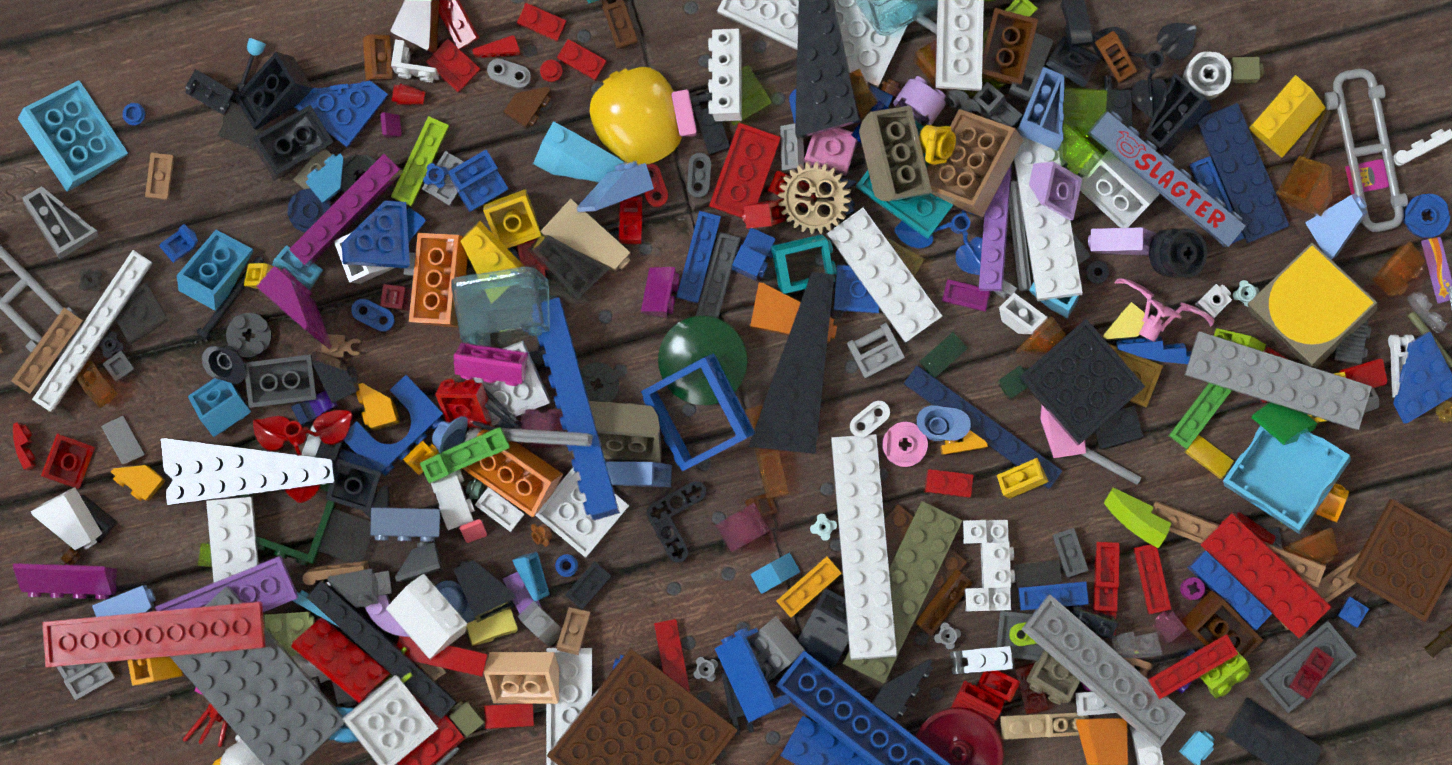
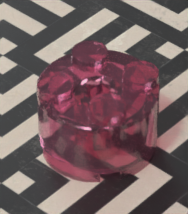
M527 409L525 414L520 417V429L565 432L560 422V417H563V415H561L560 410H548V413H539V410ZM530 443V447L555 448V444Z
M755 503L744 508L743 511L728 517V520L725 519L716 525L731 552L770 531Z

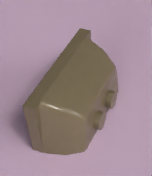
M904 106L873 111L867 114L862 121L859 133L875 197L881 201H893L932 193L912 107Z
M589 401L605 458L661 463L662 450L659 420L652 406Z

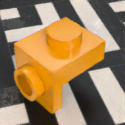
M422 440L403 460L418 475H421L423 469L420 462L439 454V450L433 444L428 446Z

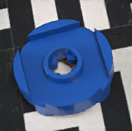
M1435 194L1416 196L1405 208L1404 224L1413 235L1419 238L1431 239L1446 230L1450 222L1447 203ZM1430 211V216L1433 218L1432 221L1427 220L1425 222L1421 215L1422 212Z

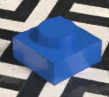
M1348 597L1337 616L1358 628L1369 608L1352 597Z

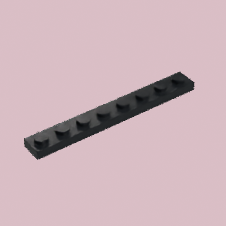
M324 580L308 595L307 599L393 676L396 675L401 679L408 673H411L412 677L403 684L439 718L442 719L455 705L457 700L403 653Z

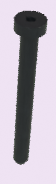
M258 256L252 264L263 263L264 259ZM246 272L203 329L198 328L196 331L207 341L211 339L209 334L245 288Z

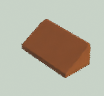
M369 34L363 37L366 81L393 79L390 35Z

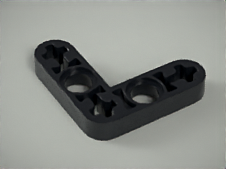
M698 481L691 482L654 502L647 509V517L669 558L676 563L686 560L688 549L671 517L704 499L706 488L703 483ZM692 486L701 487V496L699 498L695 495L691 496L689 499L692 502L687 504L686 498L681 492L686 490V494L692 492ZM673 496L681 497L683 499L682 507L678 509L672 508L670 505L671 498ZM666 501L667 507L672 513L667 515V511L661 513L660 519L652 518L650 515L653 513L652 508L661 509L664 507L661 503ZM670 526L674 530L673 537L671 539H664L661 536L662 528ZM677 537L680 542H676L677 547L684 549L681 559L677 556H672V553H674L672 545L669 548L666 546V543L673 542Z

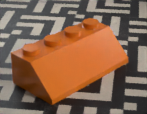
M418 233L409 322L461 328L468 255L461 243L463 236Z
M483 429L480 432H478L477 436L486 433L489 430ZM508 441L510 448L462 468L532 517L539 512L554 493L563 476L561 472L514 441Z

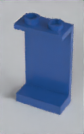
M743 628L734 633L736 637L731 635L722 639V645L715 648L748 722L759 719L791 702L788 694L774 699L748 643L747 638L757 633V628L749 631L747 628Z

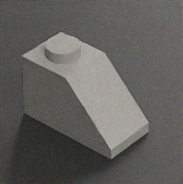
M535 601L518 616L522 623L549 648L559 639L562 628Z

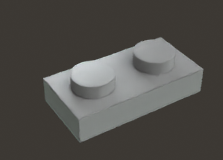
M795 124L780 126L782 170H797L799 164L804 167L803 138H796Z

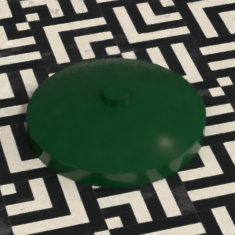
M697 315L686 318L668 331L660 345L658 366L661 377L665 379L714 353L735 392L742 384L747 372L748 353L746 345L738 331L720 318L709 315ZM701 368L667 385V388L675 396L685 402L695 405L719 403Z

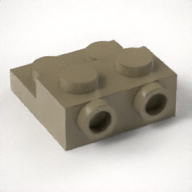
M1044 650L1039 660L1035 662L1026 682L1030 683L1029 688L1037 693H1042L1043 691L1050 695L1048 698L1050 701L1061 705V703L1070 702L1080 680Z

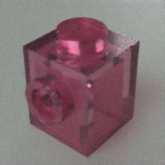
M1163 611L1154 619L1156 623L1152 625L1165 643H1171L1187 629L1173 611L1168 613Z

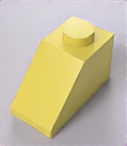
M1131 302L1102 337L1105 341L1134 339L1138 337L1145 323L1142 321L1145 313Z

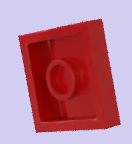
M446 379L440 383L435 395L446 422H452L458 417L465 416L468 419L467 427L480 428L473 425V421L491 425L492 421L485 407L488 397L482 383H475L472 379L465 380L464 382H454L453 379Z

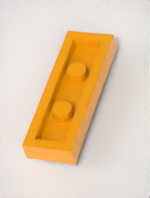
M826 557L776 602L791 618L842 573Z

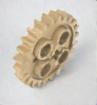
M807 161L805 169L799 164L797 166L798 172L791 169L789 172L792 177L786 175L783 178L788 184L780 185V188L785 190V192L778 194L779 197L784 198L779 203V206L786 207L782 214L788 213L790 215L787 222L794 220V228L799 224L802 225V232L807 227L810 228L811 234L815 232L816 228H818L820 234L824 232V227L831 231V223L838 226L840 224L838 218L844 220L846 217L842 211H849L850 209L845 205V203L851 202V198L845 197L846 194L851 192V189H844L848 181L841 182L840 178L843 173L835 175L836 167L828 170V163L820 167L819 161H816L814 167H812L810 161ZM801 180L807 181L810 186L809 190H802L799 182ZM823 182L829 183L832 186V191L824 192L821 184ZM813 193H816V197H820L816 202H814L813 198L809 197ZM795 194H799V195H802V196H808V198H807V197H804V198H796V197H795ZM822 197H833L834 201L822 199ZM798 203H805L808 206V212L803 213L799 211ZM820 205H828L831 211L830 214H823L820 211Z

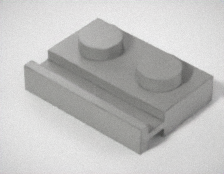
M445 151L436 166L446 167L450 171L462 164L463 161ZM449 174L445 176V185L442 188H437L433 184H424L422 187L424 191L451 206L458 195Z

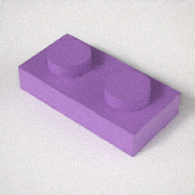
M516 572L503 578L506 587L515 594L518 601L516 607L519 614H521L534 600L519 573ZM539 600L535 601L542 608Z

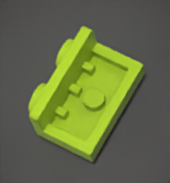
M1238 652V655L1201 675L1200 678L1207 685L1214 698L1217 699L1228 694L1234 684L1244 681L1251 670L1247 661Z

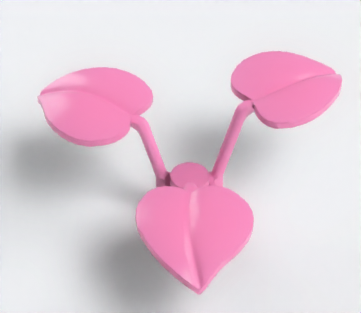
M1123 278L1117 279L1114 283L1128 284L1139 290L1147 298L1145 315L1142 320L1145 323L1139 334L1154 342L1160 331L1163 332L1165 327L1175 317L1182 318L1179 314L1181 311H1190L1201 315L1207 320L1210 327L1214 324L1215 320L1209 314L1195 306L1181 302V306L1175 311L1153 300L1154 294L1138 283ZM1152 303L1159 312L1157 316L1151 315L1148 318ZM1161 315H1162V317L1170 316V317L1162 324L1163 320L1160 319Z

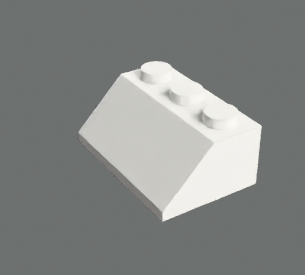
M1109 151L1082 178L1080 191L1120 228H1128L1160 194Z
M424 573L407 585L386 609L429 659H432L462 636L467 627L465 620Z

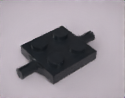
M1103 76V90L1086 92L1088 132L1104 112L1111 114L1112 111L1123 119L1121 121L1123 125L1127 128L1129 126L1132 127L1131 90L1118 91L1113 89V76H1109V85L1107 84V76Z

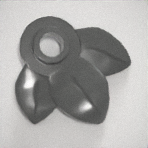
M944 89V94L946 95L944 101L949 106L972 113V110L981 112L980 105L975 100L969 98L968 94L964 91Z

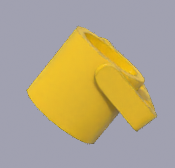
M926 125L921 130L919 140L922 153L926 154V162L930 164L947 162L956 145V136L951 131V127Z

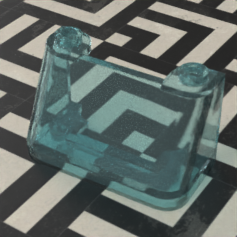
M520 267L461 276L451 280V290L460 338L464 343L476 345L479 341L483 340V334L523 329L531 336H539L542 332L550 331L549 280L537 269Z

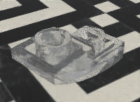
M1420 292L1409 294L1407 300L1422 321L1435 332H1442L1447 323L1442 321L1444 318L1435 312H1428L1433 305L1428 302L1429 298Z
M1133 631L1112 637L1114 651L1122 658H1145L1162 655L1157 632L1135 637Z

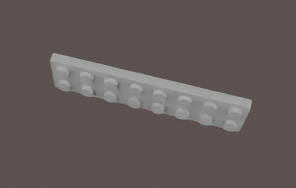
M1203 332L1197 333L1185 372L1186 376L1355 430H1359L1372 386Z
M1048 595L1023 626L1022 630L1157 748L1164 744L1186 714L1167 696L1158 699L1150 683L1140 672L1053 596Z

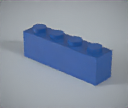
M1202 551L1187 567L1210 590L1223 598L1253 630H1257L1272 614L1207 551Z

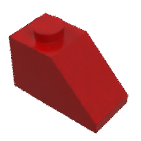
M784 199L744 206L742 218L744 223H746V229L773 226L787 221L786 214H782L785 206H779V203Z

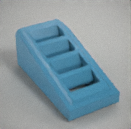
M538 553L524 554L513 559L514 566L532 599L537 601L548 596L549 590Z

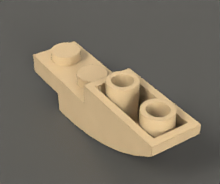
M1077 713L1001 716L1002 739L1078 736L1076 719H1089L1088 715L1077 716Z

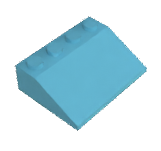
M79 80L24 107L18 117V120L67 192L87 182L128 154Z

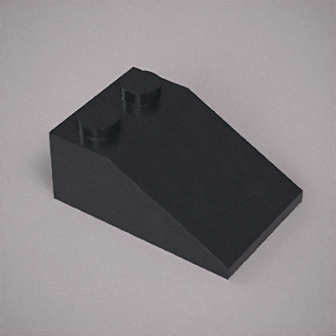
M275 52L235 96V99L253 129L257 130L298 105L313 87L293 56Z
M311 105L252 137L251 142L274 181L292 172L334 143Z

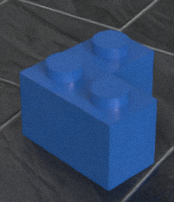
M750 228L732 264V270L754 281H757L758 276L763 278L768 267L766 259L768 256L772 258L771 246L775 245V238Z

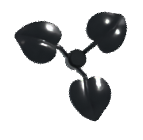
M1187 23L1168 24L1162 27L1157 34V42L1162 46L1159 51H1150L1146 54L1127 51L1129 56L1142 58L1143 65L1150 69L1147 77L1148 81L1139 80L1131 91L1134 105L1149 118H1153L1163 101L1162 97L1165 91L1167 92L1168 90L1164 80L1160 78L1152 80V76L1156 72L1155 69L1163 65V51L1171 59L1179 60L1185 58L1192 50L1197 31L1196 26ZM1108 27L1092 34L1093 49L1096 55L1105 63L1106 61L1095 42L1114 31L1125 49H1127L1130 43L1129 36L1119 27ZM1117 49L1116 51L1112 52V53L1109 54L1108 56L1110 57L1111 55L1115 54L1116 52H1118V51H1120V50ZM1123 57L1113 62V64H1116L1117 62L1121 61Z

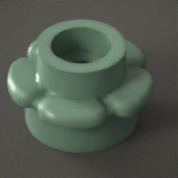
M476 478L473 482L470 481L466 489V494H469V499L479 500L484 491L485 484Z

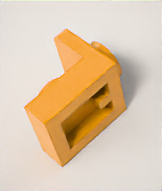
M1334 484L1317 509L1316 514L1337 522L1349 491L1345 490L1342 485Z

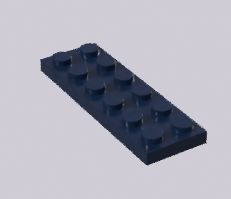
M1238 103L1204 116L1197 123V126L1233 211L1243 218L1242 223L1245 227L1242 233L1246 243L1289 227Z

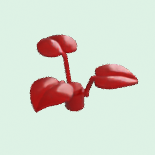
M336 410L321 414L313 422V427L317 432L309 430L308 427L302 428L299 422L289 421L282 416L253 420V429L259 444L264 449L277 451L283 447L285 441H289L294 445L297 455L302 456L299 445L304 443L306 434L314 437L320 436L321 441L325 444H337L344 440L350 429L352 413L346 410ZM321 485L285 489V491L297 503H304L317 494Z

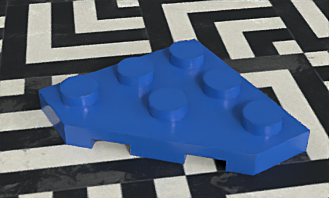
M371 81L334 85L325 88H313L295 108L300 111L311 105L326 131L348 148L389 95Z
M384 201L341 243L342 263L346 265L408 268L410 266L406 202Z
M1426 332L1408 343L1406 351L1408 355L1406 363L1402 367L1398 395H1395L1393 403L1403 423H1409L1452 397V373L1431 332Z

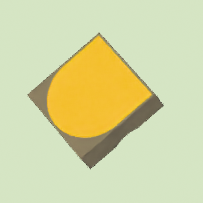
M1311 243L1248 303V311L1271 333L1283 340L1289 350L1306 366L1316 369L1336 350L1344 338L1355 332L1377 311V302L1316 245Z

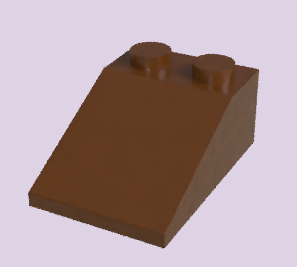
M1212 590L1180 622L1204 646L1227 634L1235 649L1244 659L1263 641L1227 602Z

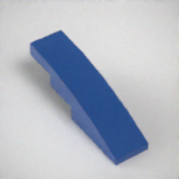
M1158 336L1155 342L1148 338L1116 340L1119 350L1161 362L1188 364L1192 352H1186L1184 343L1163 345L1161 336Z

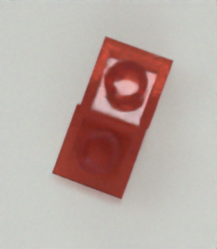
M1035 663L1015 667L1017 680L1020 681L1019 689L1026 714L1048 710L1045 692L1037 693L1029 688L1030 683L1026 682Z

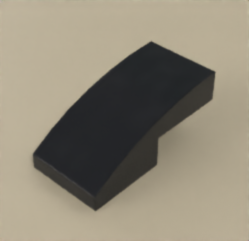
M1062 0L1060 6L1067 23L1064 29L1070 46L1092 44L1091 26L1084 0Z

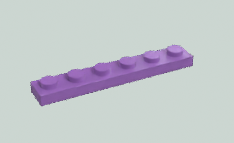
M1012 163L984 215L979 279L980 291L1003 290Z

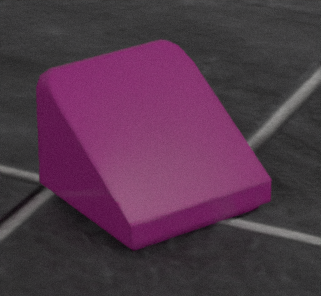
M382 113L381 126L383 136L385 138L400 137V116L398 114Z

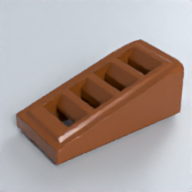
M1114 31L1095 42L1118 83L1138 71ZM1117 49L1120 50V51L1116 52L1115 54L1111 55L1110 57L1108 56L1109 54H1111L1112 52L1116 51ZM1124 56V59L1117 62L1116 64H1113V62L1117 61L1118 59ZM1126 64L1129 65L1128 67H1126V68L1123 69L1122 71H1120V72L1117 71L1119 68L1123 67L1124 65H1126Z

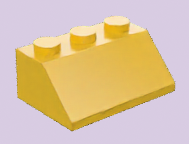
M1295 75L1248 129L1282 158L1326 107L1313 89Z

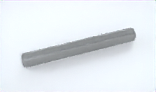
M1011 181L1009 213L1019 291H1028L1031 288V277L1018 181Z
M502 428L507 441L578 446L592 445L593 437L587 433Z

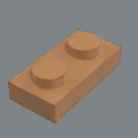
M150 154L146 198L169 200L174 163L173 155Z
M568 608L558 640L557 651L579 655L591 617L589 611Z

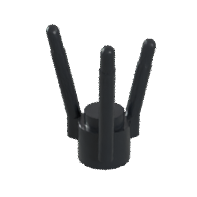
M484 387L487 397L505 414L503 415L488 403L485 404L488 410L500 418L498 426L507 429H520L522 423ZM473 421V425L489 431L496 429V427Z

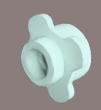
M1243 280L1239 283L1240 287L1233 293V298L1240 300L1244 303V306L1248 307V303L1259 293V289L1248 284V281Z
M819 514L816 523L811 525L810 531L821 536L822 540H828L830 533L836 529L837 524L835 521L827 519L824 514Z

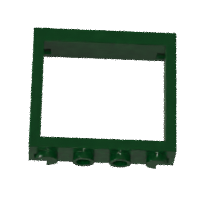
M322 484L320 489L328 492L330 484ZM250 494L241 495V497H250ZM330 500L327 501L309 554L256 536L257 549L266 551L268 547L275 550L274 555H281V557L286 559L288 555L296 557L295 562L308 566L309 562L315 564L337 503Z

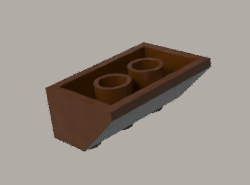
M997 8L994 9L983 48L982 79L997 83L1022 84L1039 19Z

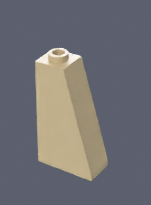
M572 199L540 231L544 237L614 271H617L619 268L623 270L631 261L629 259L631 256L630 252L586 212H578V205Z

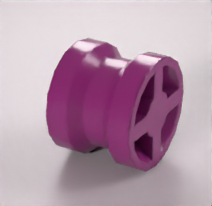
M1195 577L1185 579L1180 586L1182 596L1188 600L1199 599L1205 591L1204 583Z

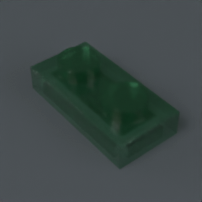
M952 332L919 363L935 378L968 348Z

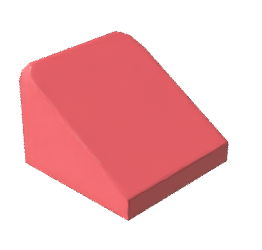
M480 519L459 527L467 543L487 536L483 521Z

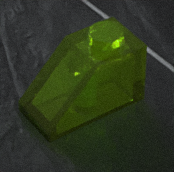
M1064 124L1062 127L1063 159L1068 163L1067 168L1076 175L1080 173L1087 176L1104 155L1075 127Z

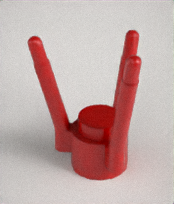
M211 703L183 738L184 742L192 736L208 715L211 719L199 739V744L204 742L214 722L218 721L221 723L222 719H224ZM225 719L219 737V747L223 745L228 726Z

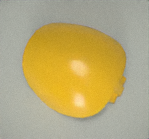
M639 67L628 71L625 68L619 72L611 73L609 78L603 80L604 85L596 91L590 103V117L599 139L612 153L628 163L637 161V164H651L663 159L676 149L682 139V136L679 134L672 100V93L674 92L664 76L649 67Z

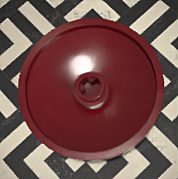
M952 707L938 711L926 720L916 735L919 741L950 765H1003L1004 745L997 728L983 714L969 708Z

